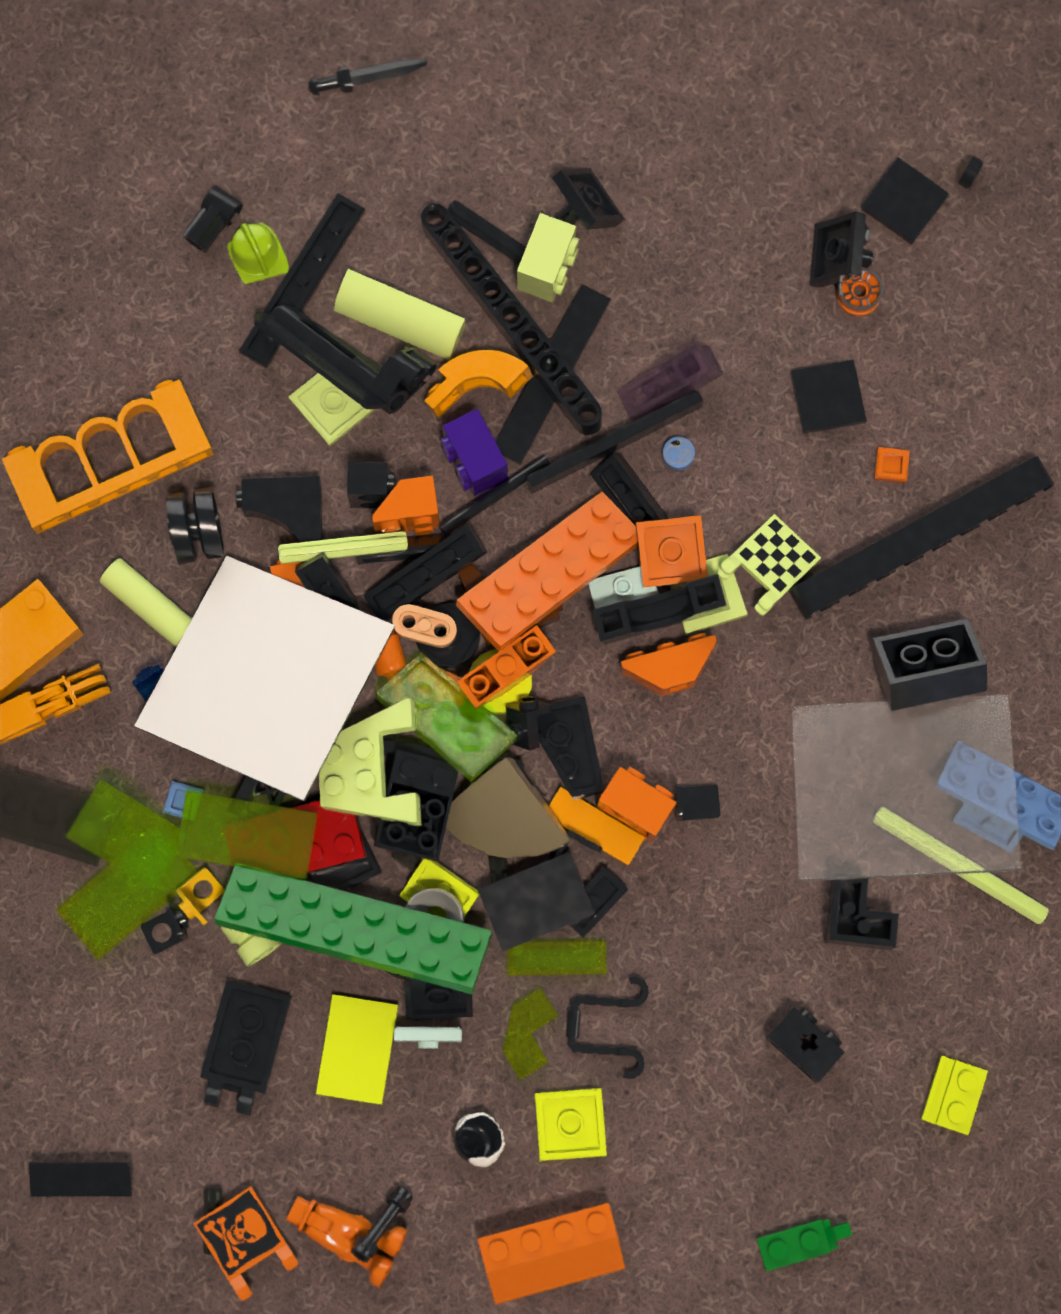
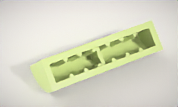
M350 269L347 270L334 305V311L449 361L466 328L465 318Z

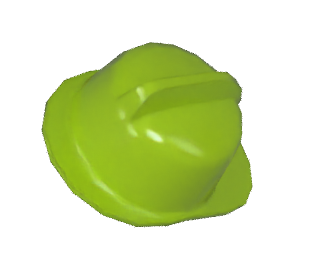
M263 223L241 224L240 229L236 231L232 241L227 245L229 256L241 280L248 284L288 273L287 257L273 230Z

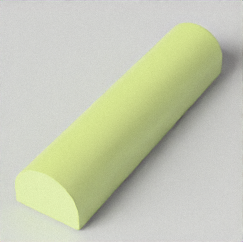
M119 558L114 561L103 573L100 584L177 648L192 618L123 559Z

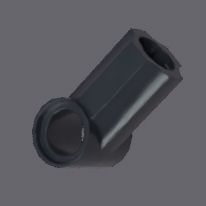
M214 186L204 197L200 212L183 233V238L200 251L206 253L224 227L232 225L231 219L236 213L240 214L243 203L218 186Z

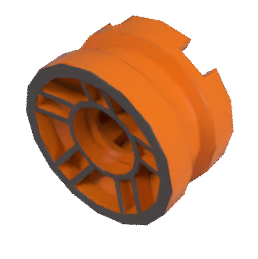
M861 267V276L839 283L836 292L837 302L847 314H852L856 317L866 316L872 313L879 305L883 294V284L880 277L874 271ZM856 286L863 292L866 291L863 297H858L854 294Z

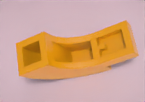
M494 350L472 351L451 359L438 369L444 381L434 385L429 390L424 401L429 410L439 419L461 396L472 389L479 387L495 388L511 399L533 376L529 366L515 356Z

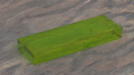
M606 941L525 942L507 950V976L607 975Z

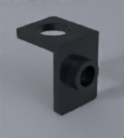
M675 784L674 800L677 802L675 805L676 821L720 817L718 786L681 788V784Z
M571 830L567 832L570 839L572 838L601 854L602 847ZM569 842L550 852L549 856L556 858L563 855Z
M169 905L165 907L166 913L141 925V930L154 954H158L188 938L185 930L190 927L181 910L175 912V909ZM159 923L167 924L172 931L170 939L164 943L155 941L152 936L153 928Z

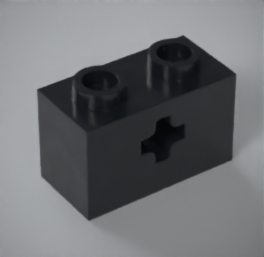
M794 1007L766 1037V1040L814 1083H819L845 1053L840 1048L843 1043L829 1030L823 1033L814 1025L817 1019L806 1009L801 1008L798 1011ZM801 1035L805 1038L810 1035L813 1036L812 1045L815 1049L808 1048L803 1051L800 1048L803 1042L799 1037Z

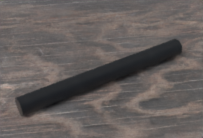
M542 455L441 523L439 529L444 536H447L527 482L528 475L550 465L549 460L545 455Z

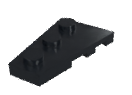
M585 696L550 704V712L537 716L539 742L573 800L603 794L605 788Z

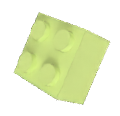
M542 213L539 214L517 270V290L552 303L556 294L562 295L568 277H566L568 272L567 265L573 267L579 252L577 247L580 239L576 238L575 225Z

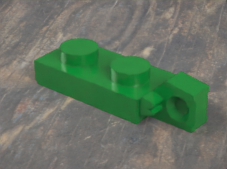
M819 1219L756 1238L765 1271L768 1272L831 1253L832 1250L838 1249L836 1240L853 1236L849 1222L831 1226L830 1219L822 1221Z

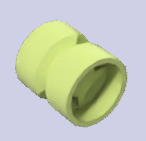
M221 927L230 943L238 944L237 953L247 967L257 963L282 944Z

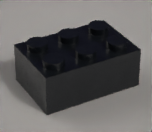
M968 618L873 638L874 667L891 711L987 691V662Z

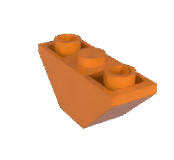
M536 625L456 683L474 708L477 709L503 696L523 682L552 657L556 650Z
M701 633L689 637L687 643L675 645V642L665 643L656 648L657 651L645 655L644 651L633 652L625 656L626 660L621 661V672L626 677L661 696L693 688L716 647V636L707 637L706 633Z

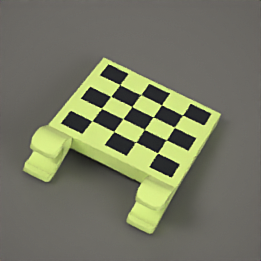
M774 514L721 564L717 574L723 580H727L741 565L768 591L754 607L760 615L764 616L821 557Z

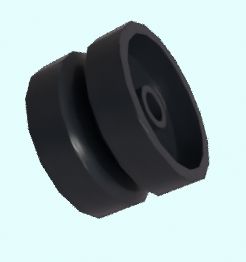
M212 487L196 489L194 491L193 511H191L189 500L183 492L166 495L168 531L179 565L192 563L197 560V541H200L202 552L208 560L225 556L219 513Z

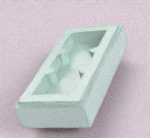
M640 567L602 576L588 584L594 609L621 601L637 600L658 595L656 586L642 587Z
M396 1027L394 1029V1041L418 1042V1048L437 1049L438 1042H462V1029L453 1027Z

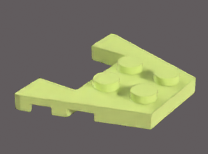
M411 698L404 699L340 732L319 772L320 806L322 808L358 816L378 817L392 822L394 820L414 826L421 825L420 796L417 793L386 797L383 736L416 730L415 702Z

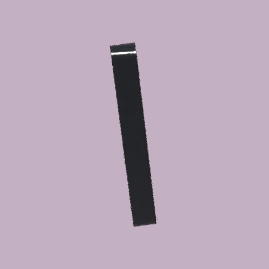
M440 204L426 206L421 214V222L425 236L521 360L529 366L532 374L574 428L583 435L597 433L602 426V408L598 401L450 212ZM433 219H441L444 221V223L438 227H432L429 225L430 221ZM454 242H458L463 245L457 251H451L447 249V247ZM472 266L482 269L476 275L466 273V270ZM491 290L501 293L495 299L485 297V294ZM509 314L519 317V320L513 324L503 321ZM530 338L538 341V344L533 348H526L522 345L525 340ZM546 363H554L558 366L551 373L544 372L541 369ZM566 387H572L577 391L572 397H564L560 394ZM584 412H592L596 415V418L591 422H584L579 417Z
M1036 456L801 582L789 592L803 617L807 620L816 611L820 610L822 612L839 603V599L846 595L850 597L867 588V584L875 579L877 582L895 573V569L901 565L908 566L924 557L923 554L929 550L935 551L952 542L951 539L959 534L963 536L980 527L979 524L983 521L995 519L1008 512L1007 509L1014 504L1019 506L1035 497L1034 494L1043 489L1045 492L1055 484L1040 458Z

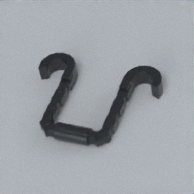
M629 977L630 984H636L641 988L642 994L637 1000L577 996L569 1003L571 1010L567 1012L566 1037H569L567 1045L572 1052L633 1056L637 1060V1068L633 1072L626 1071L623 1076L626 1079L636 1078L642 1073L645 1064L641 1053L625 1047L611 1048L610 1046L578 1045L576 1038H579L581 1011L577 1010L581 1004L624 1008L642 1005L648 998L649 991L645 981L638 977Z

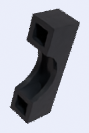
M719 574L685 583L665 593L637 600L621 601L593 609L592 613L600 642L606 645L730 610L722 578Z

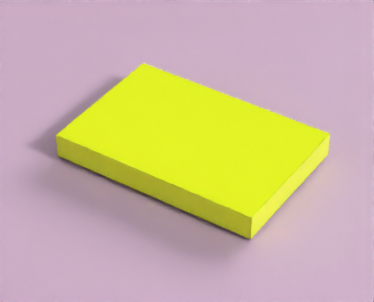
M332 995L316 1090L317 1095L383 1104L399 1005Z

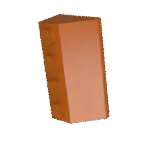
M608 1202L478 1238L495 1305L626 1269Z

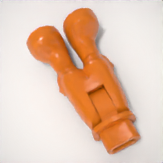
M298 1196L286 1221L298 1226L299 1232H304L316 1243L336 1254L339 1260L356 1262L363 1266L369 1272V1282L380 1289L394 1261L376 1253L373 1258H370L365 1263L357 1259L351 1252L360 1235L366 1236L372 1228L371 1222L364 1218L363 1215H353L333 1206L318 1203L315 1199L310 1202ZM396 1226L386 1231L376 1245L388 1255L396 1258L405 1241L408 1230Z

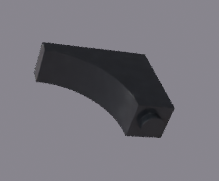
M320 476L242 479V489H236L237 508H242L245 517L271 521L288 531L298 543L323 540L322 483Z

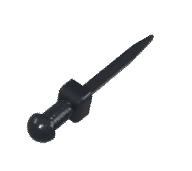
M400 60L349 71L348 66L339 68L336 76L317 80L316 77L311 78L308 83V89L316 96H319V92L340 88L343 93L353 92V86L406 75L426 66L427 61Z

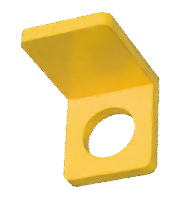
M203 867L176 890L182 899L178 906L190 920L196 916L205 925L208 922L201 912L225 892V889L209 870ZM202 880L210 882L212 891L209 896L198 898L194 895L193 889L197 882Z

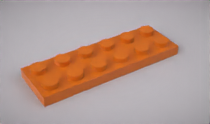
M600 492L458 598L456 606L500 652L638 547L636 526L603 492Z

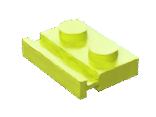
M426 859L422 860L399 897L408 902L416 893L424 889L440 888L447 890L459 900L463 908L464 918L480 896L477 889L438 862ZM433 906L428 914L447 918L446 911L440 906Z
M940 1056L921 1120L969 1135L988 1071Z

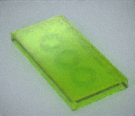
M422 652L376 692V699L386 708L404 699L411 698L415 702L416 730L414 732L470 782L476 779L517 739V735L484 706L475 709L458 684Z
M189 790L186 791L176 856L234 867L237 865L263 872L306 879L317 813Z
M156 825L58 907L56 911L93 956L100 961L178 895L176 890L198 871L159 825Z

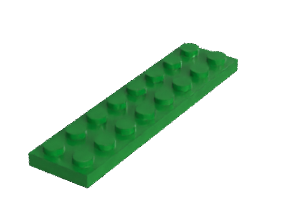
M237 862L214 918L215 925L472 995L492 936V930Z

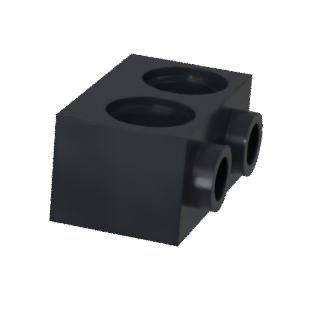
M348 462L347 495L350 507L378 509L396 486L395 473H389L388 463Z

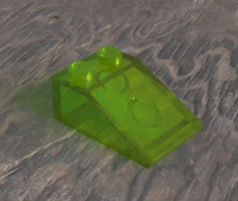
M100 779L66 838L71 843L154 891L188 833Z

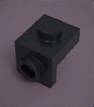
M535 696L522 697L518 700L519 702L506 706L509 743L529 751L540 747L537 716L551 711L550 704L538 700Z

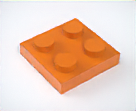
M701 515L635 523L642 587L688 583L708 577Z

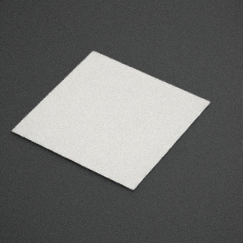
M226 556L134 726L305 801L396 626Z

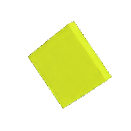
M601 1088L535 1093L540 1161L607 1156Z

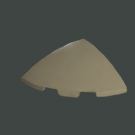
M508 757L487 771L451 803L446 828L464 844L483 851L485 854L502 858L536 857L550 853L571 841L537 788L531 786L515 760Z

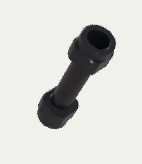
M397 1187L390 1193L386 1199L388 1206L366 1236L360 1235L355 1241L351 1252L357 1259L367 1263L370 1258L374 1257L379 1250L376 1244L399 1213H405L410 1207L413 1196L409 1191L402 1187Z

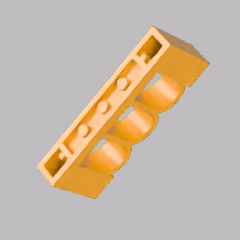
M180 379L174 382L173 380H167L158 384L155 387L156 390L150 392L153 400L140 398L126 404L118 414L117 422L106 417L93 418L81 426L77 432L76 440L61 435L49 437L39 445L36 451H34L32 446L27 448L19 446L10 450L7 453V457L2 458V462L36 534L214 455ZM149 412L156 414L164 422L176 450L141 465L128 438L127 429L129 422L134 416L139 413ZM104 430L112 431L121 438L134 468L99 484L87 457L86 446L90 437L95 433ZM68 449L79 455L93 487L58 502L46 476L45 463L50 454L56 450Z

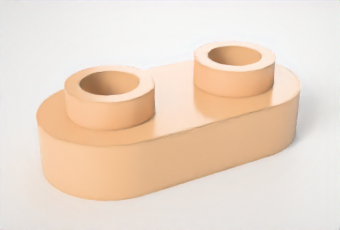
M411 604L399 607L393 614L392 623L396 626L394 630L402 638L437 648L449 646L456 638L457 628L455 621L447 614ZM406 618H413L415 620V625L412 628H406L403 625V621ZM437 627H444L447 633L443 637H438L434 631Z

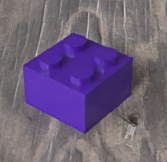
M478 409L442 426L444 436L440 438L443 445L441 446L442 451L449 463L455 461L457 465L455 466L457 470L456 476L464 491L470 489L475 497L508 479V464Z

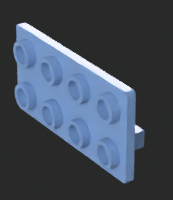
M961 742L955 744L936 785L938 790L963 803L956 813L953 823L1009 853H1012L1023 835L1053 850L1061 836V795Z

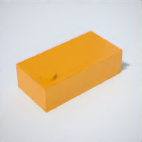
M39 579L0 608V702L84 635Z

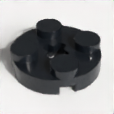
M446 603L429 608V610L449 615L455 621L457 635L456 640L452 644L443 648L416 642L421 656L428 663L440 668L455 669L470 661L478 650L480 631L460 611L456 603ZM437 627L434 633L436 636L442 637L439 632L447 630L444 627Z

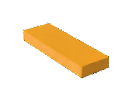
M562 787L559 788L549 805V808L564 829L571 830L602 847L603 852L626 866H629L645 839L641 834L584 800H573L569 792Z

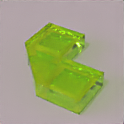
M541 988L512 1006L503 1054L520 1081L549 1063L531 1035L558 1017V1014Z

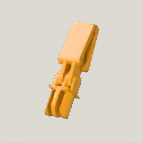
M96 664L69 677L63 675L61 679L44 686L43 690L31 695V692H25L0 704V745L47 725V719L54 716L55 718H60L78 709L82 710L81 706L112 693L109 687L100 688L107 683L104 675L94 676L102 671L100 664Z

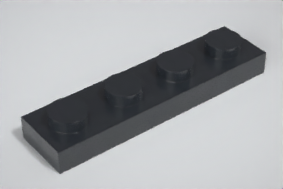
M467 524L364 596L376 617L387 622L393 618L394 612L399 607L407 604L412 605L488 552L473 526Z

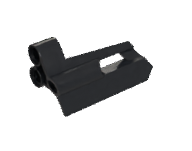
M290 305L278 306L270 314L256 312L254 315V325L365 409L381 408L388 414L397 412L402 408L406 400L410 399L425 385L426 382L424 380L428 375L431 377L437 368V364L414 347H404L394 357L390 356L382 367Z

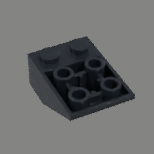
M398 749L390 753L385 765L386 797L417 793L420 796L421 825L414 826L395 820L394 822L386 821L377 817L374 846L438 862L460 766Z

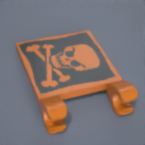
M251 1186L193 1223L237 1296L242 1301L251 1297L252 1291L241 1274L258 1262L276 1252L283 1266L288 1271L298 1265L297 1259Z

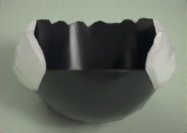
M486 1113L468 1114L462 1117L456 1125V1133L453 1139L455 1150L462 1159L475 1166L487 1167L497 1160L505 1146L503 1131L499 1129V1124Z

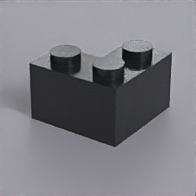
M835 873L831 877L825 943L892 950L896 947L899 914L866 910L869 877Z

